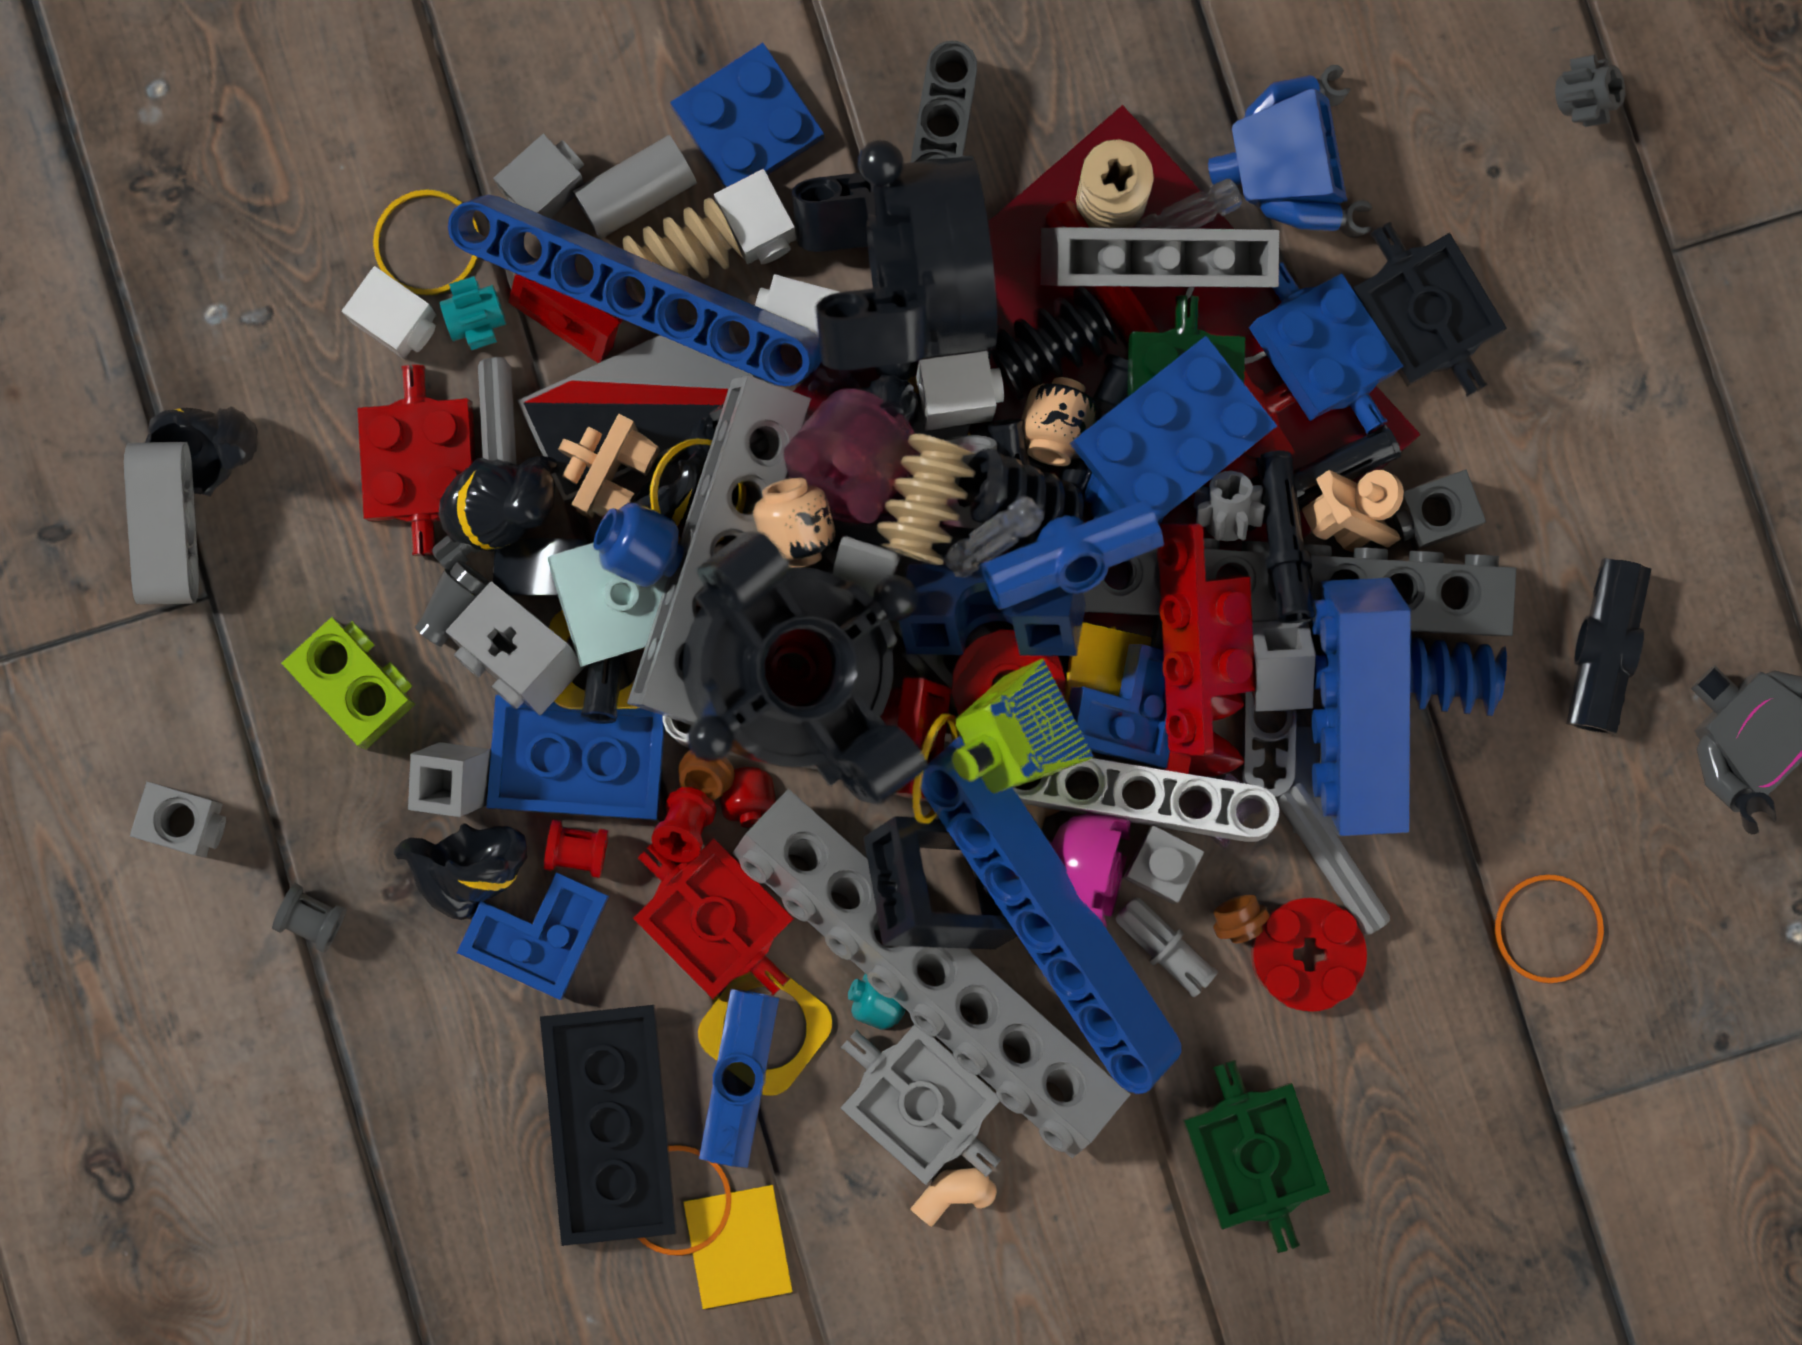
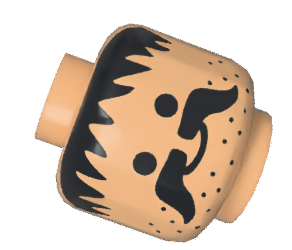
M1058 377L1053 379L1052 384H1041L1032 388L1028 395L1021 420L1024 419V433L1028 455L1033 459L1048 465L1067 466L1071 463V460L1081 458L1070 443L1095 424L1099 416V408L1095 400L1085 393L1086 388L1083 384L1070 378Z
M804 478L786 479L766 487L762 491L763 498L756 503L753 511L757 531L767 535L776 544L791 568H803L819 562L822 559L821 551L830 546L835 539V527L824 491L816 486L808 485L807 480Z

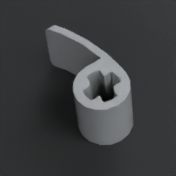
M843 537L838 549L833 575L858 584L873 597L874 589L882 579L890 575H896L901 557L892 551L849 537Z

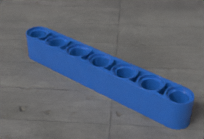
M484 195L469 200L453 209L449 216L448 231L450 238L463 251L775 385L784 387L795 385L814 372L821 363L818 337L808 328L499 196ZM476 210L485 214L489 220L490 232L488 237L479 234L474 227L473 214ZM526 232L535 235L541 243L542 252L539 259L529 255L525 249L524 236ZM577 254L585 256L592 263L594 272L591 281L583 279L577 273L575 268ZM629 276L637 278L643 284L646 292L643 303L636 302L627 293L626 281ZM680 298L687 299L695 306L698 314L695 325L686 323L679 316L677 305ZM732 320L742 323L749 331L750 342L748 347L739 346L731 339L729 324ZM783 343L792 344L800 351L803 360L800 369L791 368L782 360L780 351Z
M961 737L956 738L927 764L928 768L923 771L921 783L923 795L1112 1078L1119 1086L1135 1094L1146 1093L1180 1057L1182 1049L1177 1034L1100 918L1078 896L1067 874L1065 865L1013 787L993 793L987 789L982 777L974 781H967L958 775L953 766L952 756L954 751L965 744Z

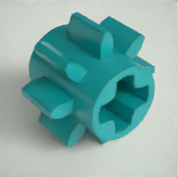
M475 276L450 283L449 286L453 297L440 301V307L452 341L466 338L471 350L496 343L497 340L493 329L507 324L494 285L480 288Z

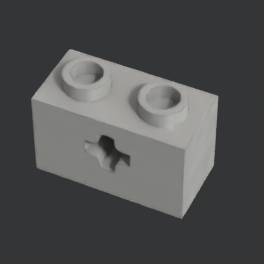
M492 581L445 631L460 647L454 654V657L478 678L487 671L497 680L491 686L492 689L507 703L517 710L524 702L539 716L543 714L585 667H580L577 655L568 643Z

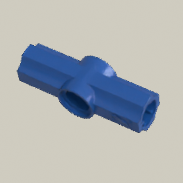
M1145 499L1086 523L1074 516L1057 518L1048 523L1041 531L1038 542L982 563L981 566L992 599L997 608L1001 610L1060 586L1069 593L1078 594L1089 591L1104 579L1108 567L1164 546V542L1154 511Z
M738 989L730 990L717 1064L713 1072V1085L699 1159L721 1165L748 1168L762 1090L766 1082V1069L780 997ZM734 1062H742L749 1065L755 1074L754 1087L746 1093L731 1091L724 1081V1072L728 1065Z

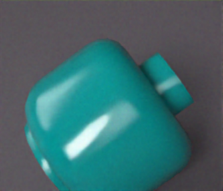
M866 973L862 980L854 979L849 988L848 999L854 1001L851 1009L852 1016L859 1022L880 1030H888L899 1023L906 1011L894 998H887L878 993L869 983Z

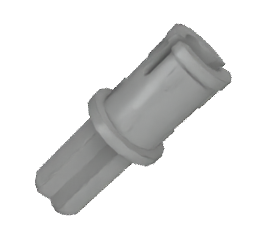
M1136 897L1130 900L1116 916V922L1152 956L1149 962L1152 965L1159 963L1189 992L1191 997H1196L1202 991L1201 987L1206 988L1215 978L1218 970L1214 967L1212 968L1182 939L1184 932L1181 929L1175 932L1140 898Z

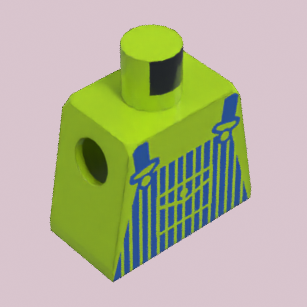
M1043 658L1002 677L956 719V729L965 745L954 751L952 756L953 766L958 775L964 780L974 781L982 777L987 789L993 793L1055 774L1094 757Z

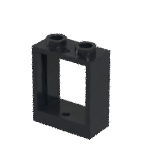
M894 816L864 836L883 946L995 950L1018 936L974 870L982 915L931 912L920 848L960 850L940 819L934 818L930 823L924 824L918 822L915 817Z

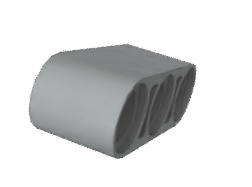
M187 442L128 443L124 453V480L134 600L136 604H195L199 592V568L192 461L189 445Z

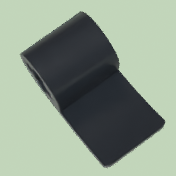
M567 538L518 539L517 542L495 550L493 583L509 596L543 595L559 599L547 557L594 543V541Z

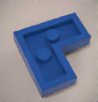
M1129 644L1119 696L1086 687H1071L1068 707L1092 752L1152 768H1167L1170 750L1168 748V735L1165 726L1167 710L1165 677L1163 674L1164 650L1144 644Z
M556 872L533 924L484 901H480L457 953L562 1000L610 896Z

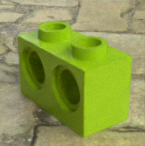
M331 617L281 664L358 747L367 750L416 705L406 694L413 685L393 663L389 662L383 668L368 653L375 644L354 621L351 620L344 627L339 621ZM333 645H343L348 655L345 667L338 673L326 674L321 666V658L324 651ZM381 686L386 695L383 709L375 715L365 716L359 708L361 693L368 687Z

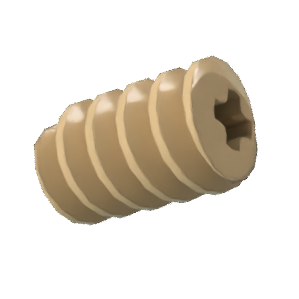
M1110 140L1094 147L1085 158L1076 195V204L1078 211L1090 228H1131L1142 217L1154 180L1152 164L1145 152L1134 143L1123 140Z
M711 198L704 200L705 218L703 219L692 208L684 209L685 227L683 228L671 217L664 218V237L662 238L651 227L643 228V247H640L630 236L623 238V250L688 277V269L692 267L702 278H708V259L713 258L724 270L729 268L728 250L732 248L742 257L723 212ZM629 276L628 280L638 301L643 303L646 294L643 284L637 278Z
M913 434L910 435L908 442L921 456L902 457L901 466L913 475V478H898L894 480V489L903 495L905 500H890L886 502L885 509L898 521L879 523L878 532L890 541V544H880V546L929 564L943 565L945 559L931 547L933 543H951L952 537L939 527L941 521L959 520L960 515L949 507L947 502L948 499L967 498L968 493L955 483L956 477H974L976 471L963 462L962 459L964 455L975 454L934 437Z

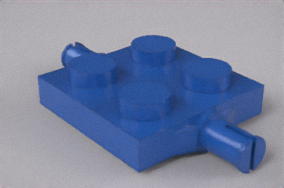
M1283 262L1279 263L1278 287L1272 288L1281 303L1276 309L1257 318L1249 327L1250 331L1309 421L1331 409H1343L1350 406L1366 430L1365 432L1369 434L1385 424L1387 419L1383 417L1369 393L1378 383L1391 377L1402 368V363L1342 273L1317 287L1299 289L1285 268V264Z

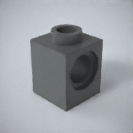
M1467 469L1404 491L1401 506L1392 516L1401 540L1403 542L1410 540L1414 551L1471 532L1486 523ZM1435 499L1444 504L1448 512L1446 525L1433 526L1424 519L1421 511L1424 500Z

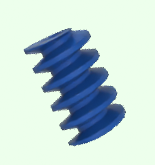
M1415 637L1411 639L1410 693H1415L1419 710H1425L1431 695H1437L1441 712H1447L1454 697H1460L1464 714H1470L1476 700L1482 699L1486 716H1493L1504 692L1507 671L1506 646L1500 649L1495 659L1490 645L1481 644L1472 658L1470 647L1466 642L1456 643L1451 655H1449L1445 641L1435 640L1427 654L1422 638Z

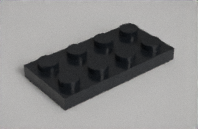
M655 1005L540 1016L561 1246L676 1234L677 1226Z

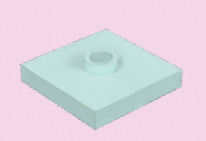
M594 543L547 557L580 667L645 648L668 577L663 575L652 586L643 587L616 576L602 568L599 561V552L594 550L593 547Z

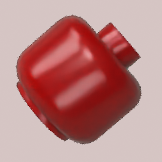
M743 767L734 770L735 778L731 788L720 797L721 810L727 820L740 821L742 827L752 828L776 802L773 779L769 773L756 767Z

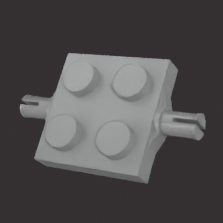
M914 1024L896 1045L883 1052H880L858 1030L850 1038L863 1048L866 1054H863L849 1040L841 1046V1049H844L866 1069L860 1086L841 1106V1109L925 1185L945 1163L959 1157L960 1154L983 1173L985 1177L993 1170L976 1155L977 1153L981 1154L994 1167L1000 1163L1002 1159L998 1158L976 1138L982 1121L1000 1100L996 1093L976 1075L964 1070L956 1062L954 1056L935 1038L925 1034Z

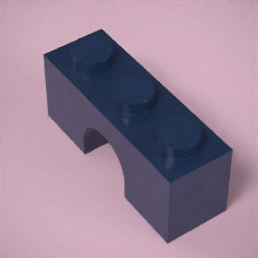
M908 564L905 578L915 585L918 593L917 608L911 616L899 621L907 654L963 655L966 639L971 631L987 622L1004 621L1014 626L1020 655L1077 656L1086 607L1084 592L1078 594L1069 593L1060 586L999 610L992 599L981 565Z

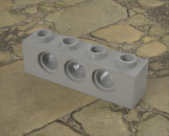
M1041 228L1040 285L1278 287L1279 230Z

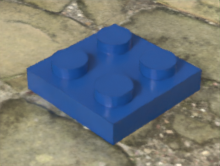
M764 43L756 46L670 102L671 108L724 188L763 168L766 174L769 175L824 139L823 131Z

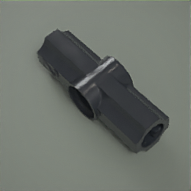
M1607 558L1601 560L1593 591L1590 614L1584 618L1576 642L1574 663L1578 665L1566 724L1592 732L1617 734L1628 679L1634 675L1642 652L1644 630L1639 627L1651 568L1626 560Z

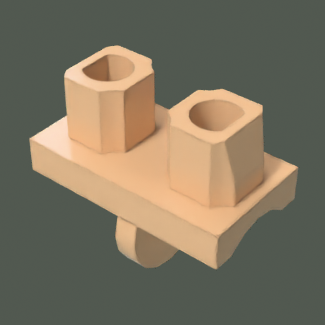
M618 414L598 454H595L594 451L603 434L590 427H587L579 445L563 439L558 448L560 452L571 458L562 476L566 480L577 484L586 466L590 468L572 502V506L577 508L576 512L591 520L594 514L604 517L610 509L615 508L619 510L625 504L634 502L636 496L633 492L611 482L620 464L647 476L660 452L656 444L643 434L637 432L638 429L634 421Z
M1328 470L1316 479L1323 494L1302 508V512L1316 537L1327 540L1334 535L1342 548L1354 553V548H1361L1371 540L1389 548L1401 539L1398 531L1389 527L1384 521L1399 510L1403 501L1404 490L1397 476L1385 470H1374L1367 473L1359 483H1356Z

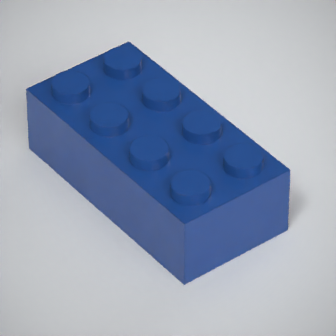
M1390 578L1321 581V600H1313L1315 616L1312 617L1314 634H1321V655H1315L1314 689H1321V709L1312 711L1313 740L1315 744L1321 743V763H1314L1312 766L1315 798L1321 797L1324 817L1331 816L1340 836L1409 832L1410 609Z

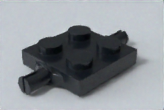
M1391 222L1373 231L1370 235L1376 241L1387 262L1378 274L1353 287V291L1402 363L1403 367L1398 372L1406 386L1414 384L1433 372L1452 369L1467 397L1486 387L1488 384L1484 381L1471 356L1480 345L1503 333L1507 327L1451 233L1444 235L1427 246L1406 250Z

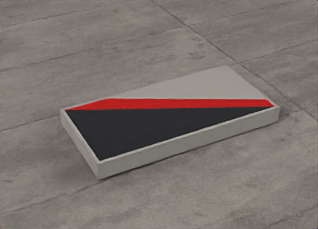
M697 318L688 322V324L695 325ZM729 325L730 337L736 344H738ZM659 335L517 401L542 455L554 458L557 461V469L552 476L565 504L574 500L590 468L586 466L577 484L562 477L571 460L570 457L558 450L563 439L579 445L587 427L593 428L603 434L594 451L595 454H598L615 419L620 414L634 421L638 429L637 432L643 434L659 447L660 452L654 462L656 463L672 447L691 439V426L701 418L710 416L709 413L725 402L732 379L746 375L753 377V375ZM620 464L611 482H615L636 471Z

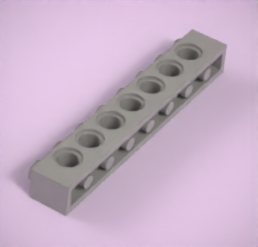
M790 789L752 826L732 854L739 859L741 868L751 879L768 885L782 898L784 907L791 915L801 921H808L825 937L826 944L836 955L846 960L850 959L867 974L869 983L878 993L887 998H894L910 1013L911 1020L918 1029L929 1036H936L953 1051L956 1062L964 1070L981 1076L996 1090L998 1099L1005 1107L1015 1113H1022L1039 1128L1040 1136L1053 1149L1065 1152L1071 1158L1075 1157L1095 1139L1131 1095L970 950L963 948L905 946L888 948L881 945L874 935V930L880 931L867 858ZM788 855H797L807 862L810 871H801L791 864ZM836 892L844 895L850 901L852 909L847 910L839 907L833 901L831 893ZM917 968L929 971L936 980V986L925 984L919 978ZM960 1006L973 1010L978 1017L979 1025L967 1022L961 1015ZM1003 1044L1010 1045L1018 1051L1021 1057V1064L1008 1059L1004 1053ZM1046 1082L1053 1083L1059 1087L1063 1093L1064 1102L1056 1101L1049 1095Z

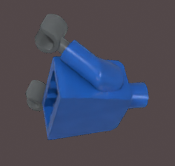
M1331 65L1325 69L1318 80L1314 76L1309 75L1270 84L1246 109L1244 118L1232 125L1236 152L1209 158L1208 168L1214 188L1221 190L1242 184L1243 195L1247 202L1261 208V211L1267 218L1297 229L1337 231L1340 228L1343 234L1352 238L1361 237L1373 229L1372 227H1358L1352 220L1353 211L1367 212L1372 209V205L1368 201L1359 200L1344 209L1338 204L1346 202L1347 196L1330 107L1341 104L1351 89L1345 88L1337 91L1332 89L1327 81L1339 79L1344 72L1343 68L1339 65Z

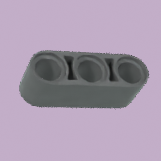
M945 41L938 44L929 55L910 163L964 156L977 76V59L973 50L964 43ZM947 62H955L965 68L967 75L961 81L949 83L943 81L938 76L937 69ZM937 116H948L956 122L958 129L950 136L939 137L934 135L927 125Z

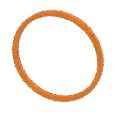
M1558 875L1534 876L1514 886L1502 900L1495 919L1496 942L1505 961L1520 975L1542 983L1567 981L1584 972L1597 957L1604 936L1602 914L1593 896L1579 883ZM1542 880L1563 882L1577 889L1590 903L1597 921V938L1588 959L1575 971L1552 978L1531 974L1518 966L1508 954L1501 934L1502 916L1510 899L1523 887Z
M683 1145L669 1146V1151H685L700 1155V1150ZM709 1162L718 1172L725 1188V1211L718 1228L707 1240L694 1247L675 1250L655 1245L645 1237L637 1239L648 1248L667 1255L694 1253L713 1242L725 1227L731 1210V1189L720 1165Z

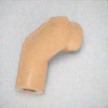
M976 1168L947 1169L939 1173L910 1209L932 1227L950 1204L972 1203L977 1209L989 1206L995 1200L997 1188L995 1183L989 1180V1176L985 1177Z

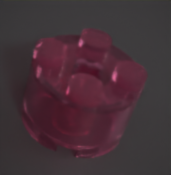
M842 389L831 394L818 406L783 451L790 479L804 478L807 480L808 485H813L823 490L826 494L832 518L848 523L874 522L885 509L886 502L892 500L898 492L893 486L894 480L909 478L911 475L901 465L902 457L919 456V452L908 442L910 435L915 434L909 422L900 413L893 418L888 412L879 407L883 403V399L863 390Z

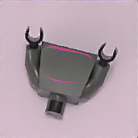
M1714 665L1691 687L1713 710L1695 729V733L1700 739L1696 750L1704 783L1733 812H1740L1742 826L1747 833L1757 834L1759 833L1758 823L1751 815L1761 811L1767 813L1773 821L1777 820L1774 802L1768 795L1802 762V676L1775 670L1766 674L1760 671L1749 675L1736 686Z

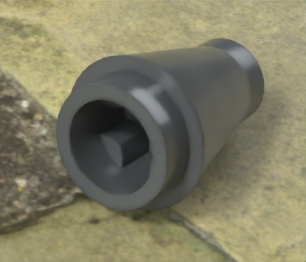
M457 561L450 571L445 568L422 618L415 626L416 630L430 642L443 647L450 638L445 631L490 582L472 567L460 561Z

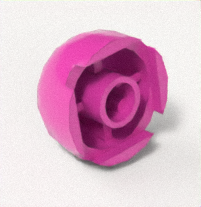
M1085 813L1073 816L1063 823L1057 830L1053 841H1049V843L1065 865L1067 874L1080 899L1107 927L1104 915L1111 917L1113 914L1127 856H1123L1122 852H1117L1120 838L1130 841L1131 821L1115 816Z

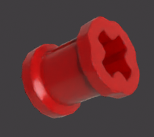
M680 787L669 794L665 806L667 811L666 818L655 827L651 840L656 851L666 859L687 863L699 856L703 845L701 834L704 827L713 822L717 810L714 801L707 797L703 791L693 787Z
M553 819L546 845L544 870L553 871L556 866L589 871L591 877L601 878L608 846L609 830L599 829L596 833L563 827L562 821Z

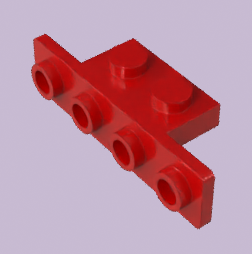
M1186 523L1159 524L1164 546L1157 548V558L1160 569V616L1163 630V674L1165 677L1167 710L1165 726L1168 735V748L1174 753L1199 756L1210 755L1214 752L1211 697L1256 691L1250 577L1230 576L1206 579L1202 525Z

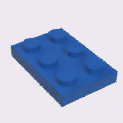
M1205 336L1074 439L1070 445L1121 509L1146 499L1152 507L1158 522L1277 427V425L1207 336Z
M495 695L487 808L658 821L665 734L662 715L642 708L617 709L618 716L616 722L600 724L584 720L581 717L582 709H566L560 707L554 701L539 716L524 702L516 710L500 695Z

